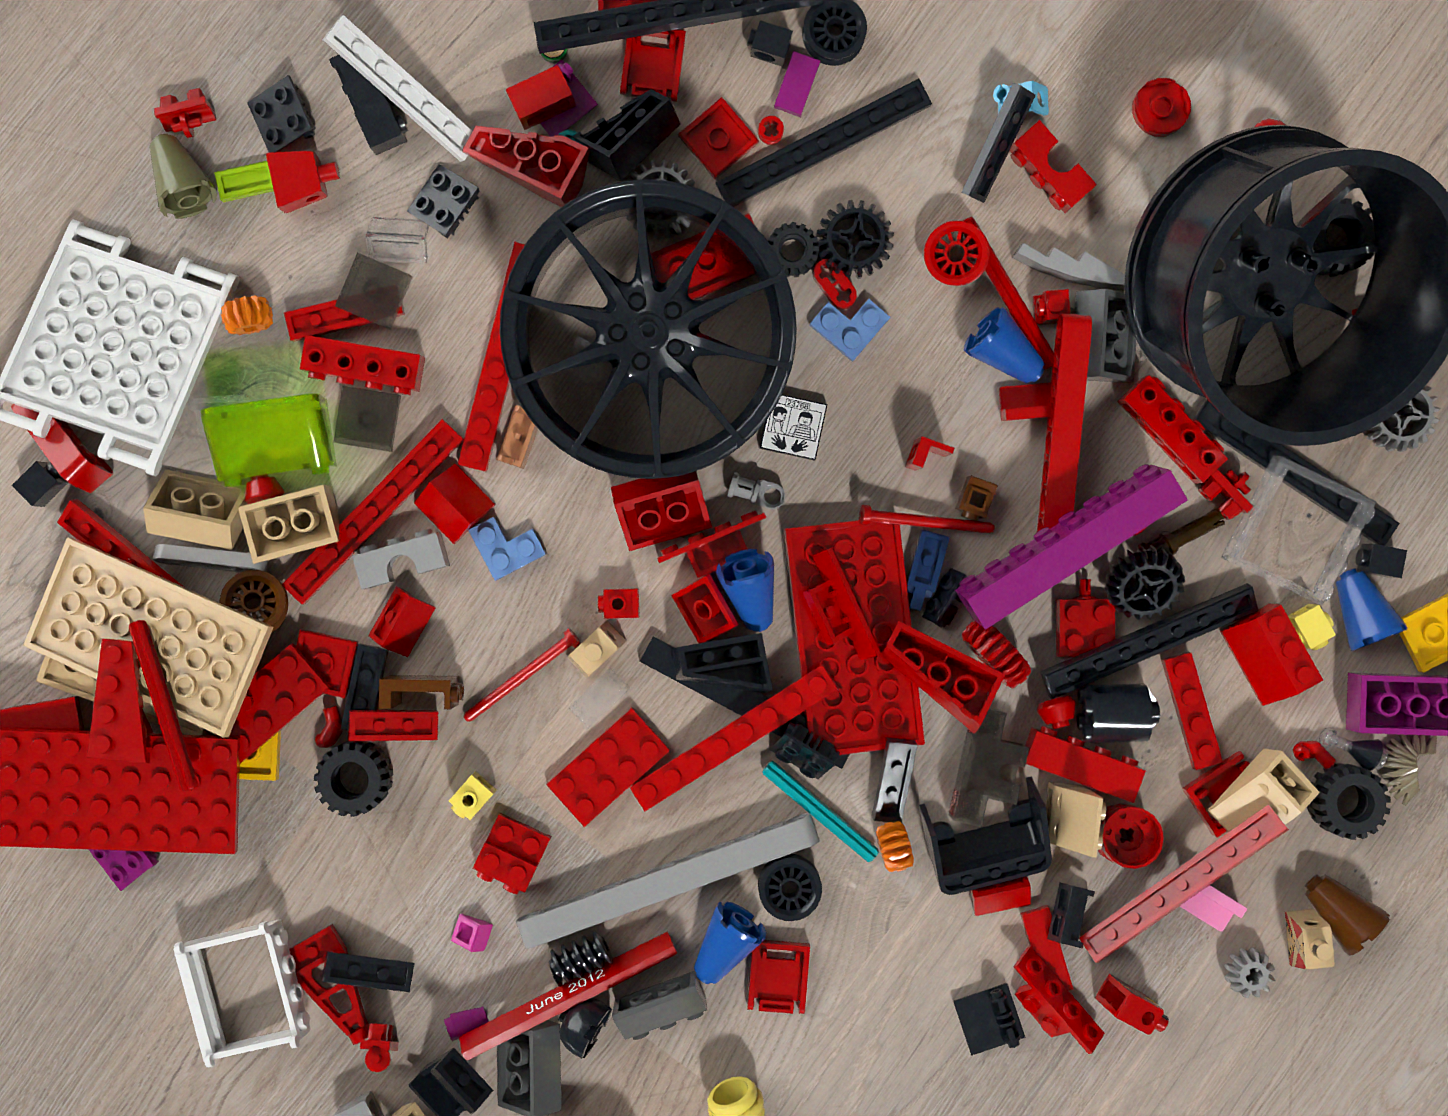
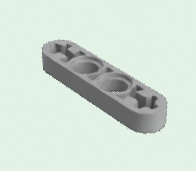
M166 544L155 545L153 555L154 561L163 564L234 572L247 570L266 572L268 561L253 564L250 553Z

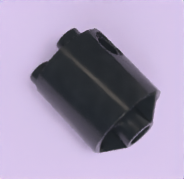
M1144 683L1086 685L1077 690L1078 703L1082 705V713H1077L1076 721L1078 730H1082L1084 742L1150 740L1153 727L1160 721L1159 703Z

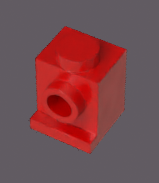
M1069 289L1047 290L1041 295L1033 296L1034 320L1037 325L1057 324L1061 313L1070 314Z
M639 588L604 589L603 595H598V613H604V619L639 618ZM614 599H622L624 605L621 609L613 607Z

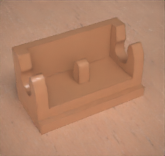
M516 405L514 407L496 460L524 469L538 428L533 424L521 406Z

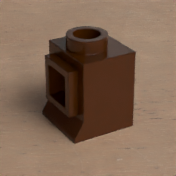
M972 475L967 476L955 509L962 511L961 517L977 522L978 518H986L998 485ZM973 491L986 495L981 508L969 504Z

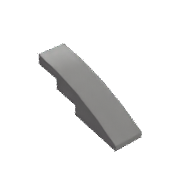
M1022 243L1012 257L1039 272L1068 282L1095 288L1125 290V274L1087 252L1081 254L1076 260L1055 247L1047 255H1044L1027 244Z

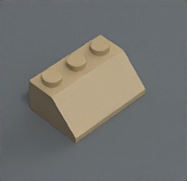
M165 469L143 507L146 531L150 534L233 550L243 529L238 507L248 505L244 500L246 486Z
M319 485L238 507L253 564L340 541L339 513L331 486Z

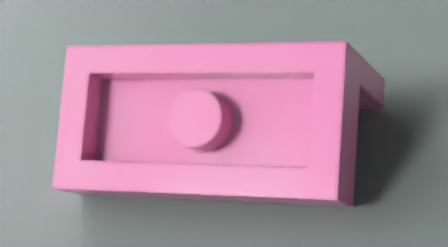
M1211 885L1180 906L1220 932L1225 929L1233 914L1242 918L1247 911L1246 907Z

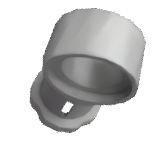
M734 472L727 497L738 496L750 500L751 504L770 510L778 509L783 505L785 492L781 486L761 479L755 481L739 476V473ZM738 486L746 487V488H749V489H751V490L743 489V488H740V487H738ZM773 488L780 492L781 499L777 504L770 505L765 501L764 494L768 489Z

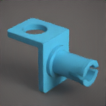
M1034 81L1019 83L1018 85L1035 94L1028 112L1032 111L1043 116L1048 115L1047 86ZM1006 84L998 85L993 92L994 100L998 102V114L1011 86ZM1038 92L1040 93L1042 99L1041 106L1038 103Z

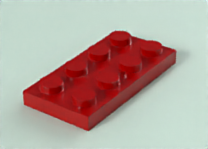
M750 213L744 215L753 223ZM706 231L651 253L656 277L659 282L665 283L695 249ZM714 232L694 268L688 287V295L692 300H695L756 274L735 247Z
M294 643L287 646L253 676L229 735L231 737H240V764L331 688Z
M631 707L546 785L585 827L665 756L670 749L635 709Z

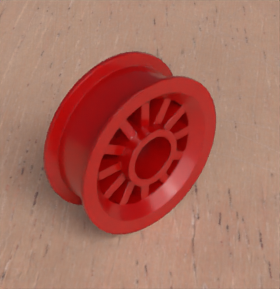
M949 221L938 226L928 237L924 248V261L928 271L935 279L947 285L961 286L975 281L983 274L990 259V247L986 236L979 228L964 221ZM953 232H958L957 241L954 239ZM964 232L967 233L968 236L962 243V237ZM946 235H948L950 240L949 244L943 239ZM973 238L976 244L967 247L968 243ZM938 244L944 245L946 247L945 250L937 249ZM956 245H960L964 249V257L959 262H954L950 258V250ZM978 248V255L970 254L971 250ZM936 252L944 253V256L937 259ZM969 257L977 258L975 265L968 260ZM943 261H947L942 268L938 264ZM964 263H966L972 269L966 272ZM952 264L951 274L946 273V270ZM958 265L962 275H956Z

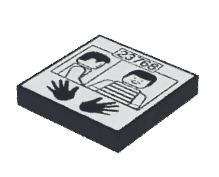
M782 394L778 404L764 424L759 449L815 461L828 404Z

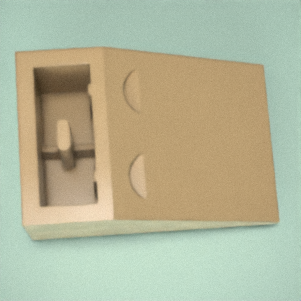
M1263 749L1208 811L1227 832H1230L1269 804L1286 825L1300 815L1320 792L1283 751Z
M1048 781L1046 812L1050 844L1097 858V850H1101L1103 844L1100 823L1106 816V803L1103 802V798L1083 785Z

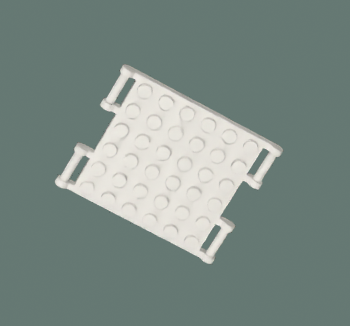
M73 219L67 227L0 376V421L33 432V435L41 438L47 436L52 417L104 435L98 449V457L106 460L112 458L144 469L147 474L157 476L161 470L162 460L221 323V307L227 301H230L233 292L236 291L239 285L240 278L232 273L226 275L194 264L193 260L185 257L180 259L174 275L123 258L130 248L131 241L129 238L121 235L115 237L86 227L83 222ZM83 237L112 247V250L108 253L76 241ZM191 274L220 284L222 288L219 291L187 280L186 277ZM6 401L39 412V415L34 420L4 410L2 406ZM118 439L150 450L152 453L148 459L116 448L114 446L115 442Z

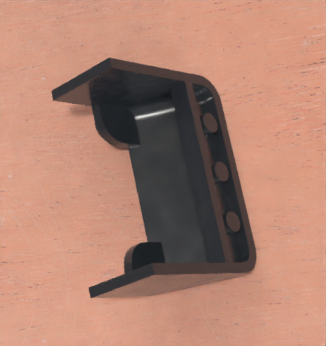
M1032 776L1026 778L1029 799L1018 801L1009 808V821L954 834L949 823L943 821L932 823L925 803L919 805L926 843L941 892L947 895H955L1041 873L1050 867L1052 854L1046 806Z

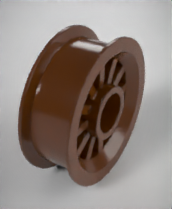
M261 570L240 572L233 576L221 591L219 603L232 609H239L237 611L257 620L261 616L264 619L262 622L273 626L272 632L283 623L287 616V594L281 583L267 572ZM250 585V590L247 591L245 587ZM240 590H242V591L244 592V594L241 595V594H238V592H239ZM252 598L262 599L261 605L256 609L247 608V604ZM268 612L271 613V615L267 618V616L264 613Z

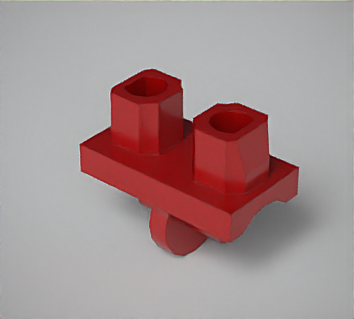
M200 88L189 90L187 93L188 100L179 102L176 96L172 95L160 98V107L154 108V115L160 120L166 132L173 131L175 133L183 131L187 138L195 136L194 128L202 126L203 123L216 120V114Z
M1217 469L1198 489V492L1208 501H1212L1219 493L1227 499L1217 508L1226 520H1231L1240 513H1248L1253 508L1251 503L1237 490L1239 489L1244 495L1251 491L1245 484L1250 477L1246 472L1237 475L1230 469L1224 476Z
M370 1023L368 1040H361L360 1049H369L365 1056V1064L370 1071L382 1072L386 1070L391 1062L389 1051H398L399 1042L392 1041L394 1025Z

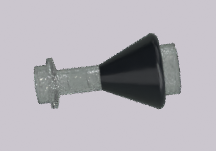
M1325 728L1319 737L1320 744L1326 750L1334 746L1347 751L1362 768L1370 771L1381 769L1388 757V750L1383 747V743L1379 739L1350 741L1337 736L1335 728Z

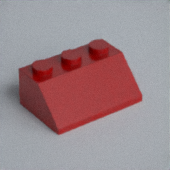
M696 471L668 478H640L611 487L614 506L629 551L712 528Z
M1269 603L1258 609L1259 611L1240 619L1220 631L1261 706L1298 695L1323 681L1322 676L1281 604Z

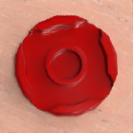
M1156 78L1148 81L1136 93L1132 103V114L1136 124L1143 132L1154 137H1166L1176 133L1186 123L1191 113V100L1187 90L1175 83V80Z

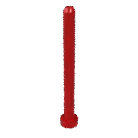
M861 505L859 511L860 525H869L870 521L987 534L995 530V525L991 522L872 510L870 505Z
M570 628L564 631V638L468 709L463 716L467 722L473 721L569 647L577 648L581 642Z

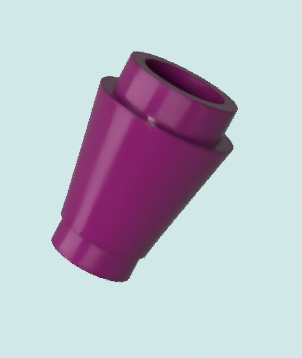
M483 1006L451 1013L450 1017L444 1019L451 1041L457 1040L465 1033L489 1022Z

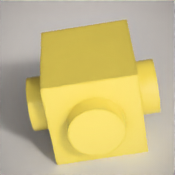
M1307 604L1288 615L1305 648L1312 650L1323 648L1329 643L1328 639L1336 635L1332 629L1334 623L1331 617L1325 611L1323 612L1320 605Z
M475 771L449 800L453 805L451 809L463 819L467 817L471 820L497 789Z

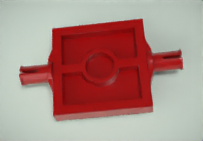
M1079 579V596L1071 599H1056L1057 657H1075L1115 640L1114 605L1108 599H1099L1091 596V579Z

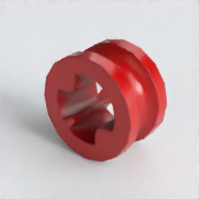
M776 116L763 118L758 127L760 140L767 145H774L782 139L784 132L783 122ZM769 124V127H771V124L776 125L777 135L774 137L772 134L771 137L766 136V128L764 126Z

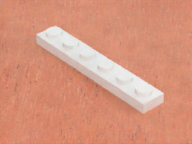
M342 15L322 40L460 162L464 161L468 155L463 153L462 150L473 131L350 20Z

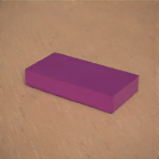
M793 51L774 104L775 109L801 118L820 65V60Z

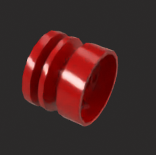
M1118 803L1106 807L1105 819L1101 820L1100 832L1103 834L1102 848L1098 850L1100 855L1115 864L1132 869L1145 867L1156 860L1162 850L1164 836L1161 824L1155 816L1143 808ZM1121 829L1127 830L1125 832L1128 836L1126 840L1121 838L1122 835L1119 832Z

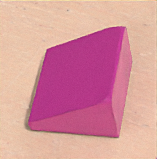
M459 914L451 941L470 952L484 951L493 925L465 914Z

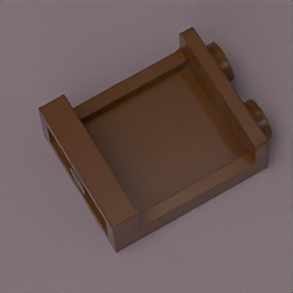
M389 675L379 679V709H392L402 704V691L443 692L444 710H451L459 705V700L464 698V683H459L460 676Z

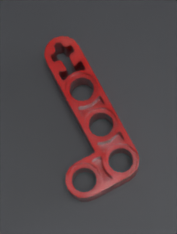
M15 404L11 406L14 413L34 420L39 415V412ZM52 417L50 430L45 438L35 436L32 431L27 430L57 472L71 485L88 493H93L114 474L113 470L103 459L86 449L67 422Z

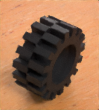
M791 222L790 225L784 223L779 229L776 228L768 240L788 278L789 276L796 278L801 274L805 275L815 265L818 257L819 246H816V242H818L817 236L814 237V232L811 228L808 230L805 228L806 225L802 223L801 225H796V222ZM791 239L799 241L804 248L803 256L795 261L786 259L781 251L782 245Z

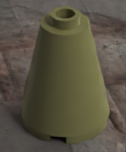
M168 134L156 136L150 143L149 148L160 211L166 217H168L167 213L174 214L175 219L193 217L207 210L206 204L211 199L213 203L217 199L215 186L177 137Z

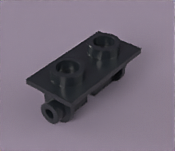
M950 568L942 577L935 595L927 603L922 617L942 629H945L946 625L950 626L959 609L951 604L952 601L955 599L962 603L955 589L960 587L959 583L968 576Z

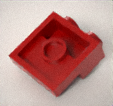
M499 813L472 869L478 871L477 877L484 881L492 882L493 879L504 883L503 889L510 893L518 894L519 891L525 893L552 836Z

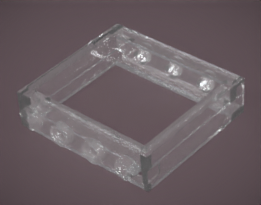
M1273 455L1250 500L1253 508L1248 513L1242 515L1221 559L1322 606L1324 601H1328L1334 592L1333 584L1337 576H1340L1345 571L1348 564L1346 559L1350 551L1354 550L1360 543V532L1364 525L1368 524L1375 513L1374 506L1377 501L1282 456ZM1287 471L1358 504L1313 591L1243 559Z

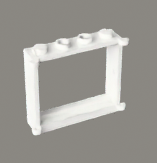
M281 919L270 922L265 921L258 925L187 941L184 944L183 942H177L174 945L173 950L203 1061L208 1068L216 1065L214 1059L290 1043L292 1049L300 1047L299 1040L311 1031L309 1021H311L310 1015L305 1010L303 989L296 977V963L290 954L287 943L288 933L284 930ZM265 934L290 1029L226 1044L201 949Z

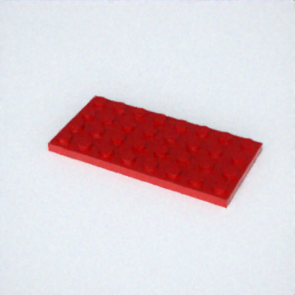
M859 520L784 529L801 678L823 664L839 688L805 710L806 727L809 730L807 735L811 731L814 732L809 747H812L818 736L822 737L816 751L822 740L825 739L837 747L836 750L840 752L839 755L884 750L887 738L915 740L917 745H924L919 687L882 656L898 621L912 627L900 524L870 521L869 525H860ZM832 547L840 561V566L847 581L852 586L856 601L864 612L869 629L877 640V646L881 654L860 660L850 636L827 646L803 595V592L824 582L812 555Z
M0 728L1 847L236 854L238 851L240 737L229 736L223 738L221 736L183 735L198 786L188 791H181L163 734L147 733L145 741L147 753L149 752L150 763H136L87 758L90 731Z

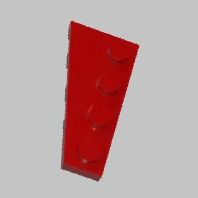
M102 638L87 758L150 763L149 752L147 753L145 741L147 730L146 725H143L142 708H144L143 697L140 696L138 683L140 680L139 663L133 641Z

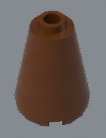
M1316 874L1305 885L1308 889L1305 895L1317 913L1330 925L1332 935L1348 956L1364 949L1361 944L1368 939L1373 941L1390 920L1388 918L1390 915L1385 910L1326 874L1321 877Z

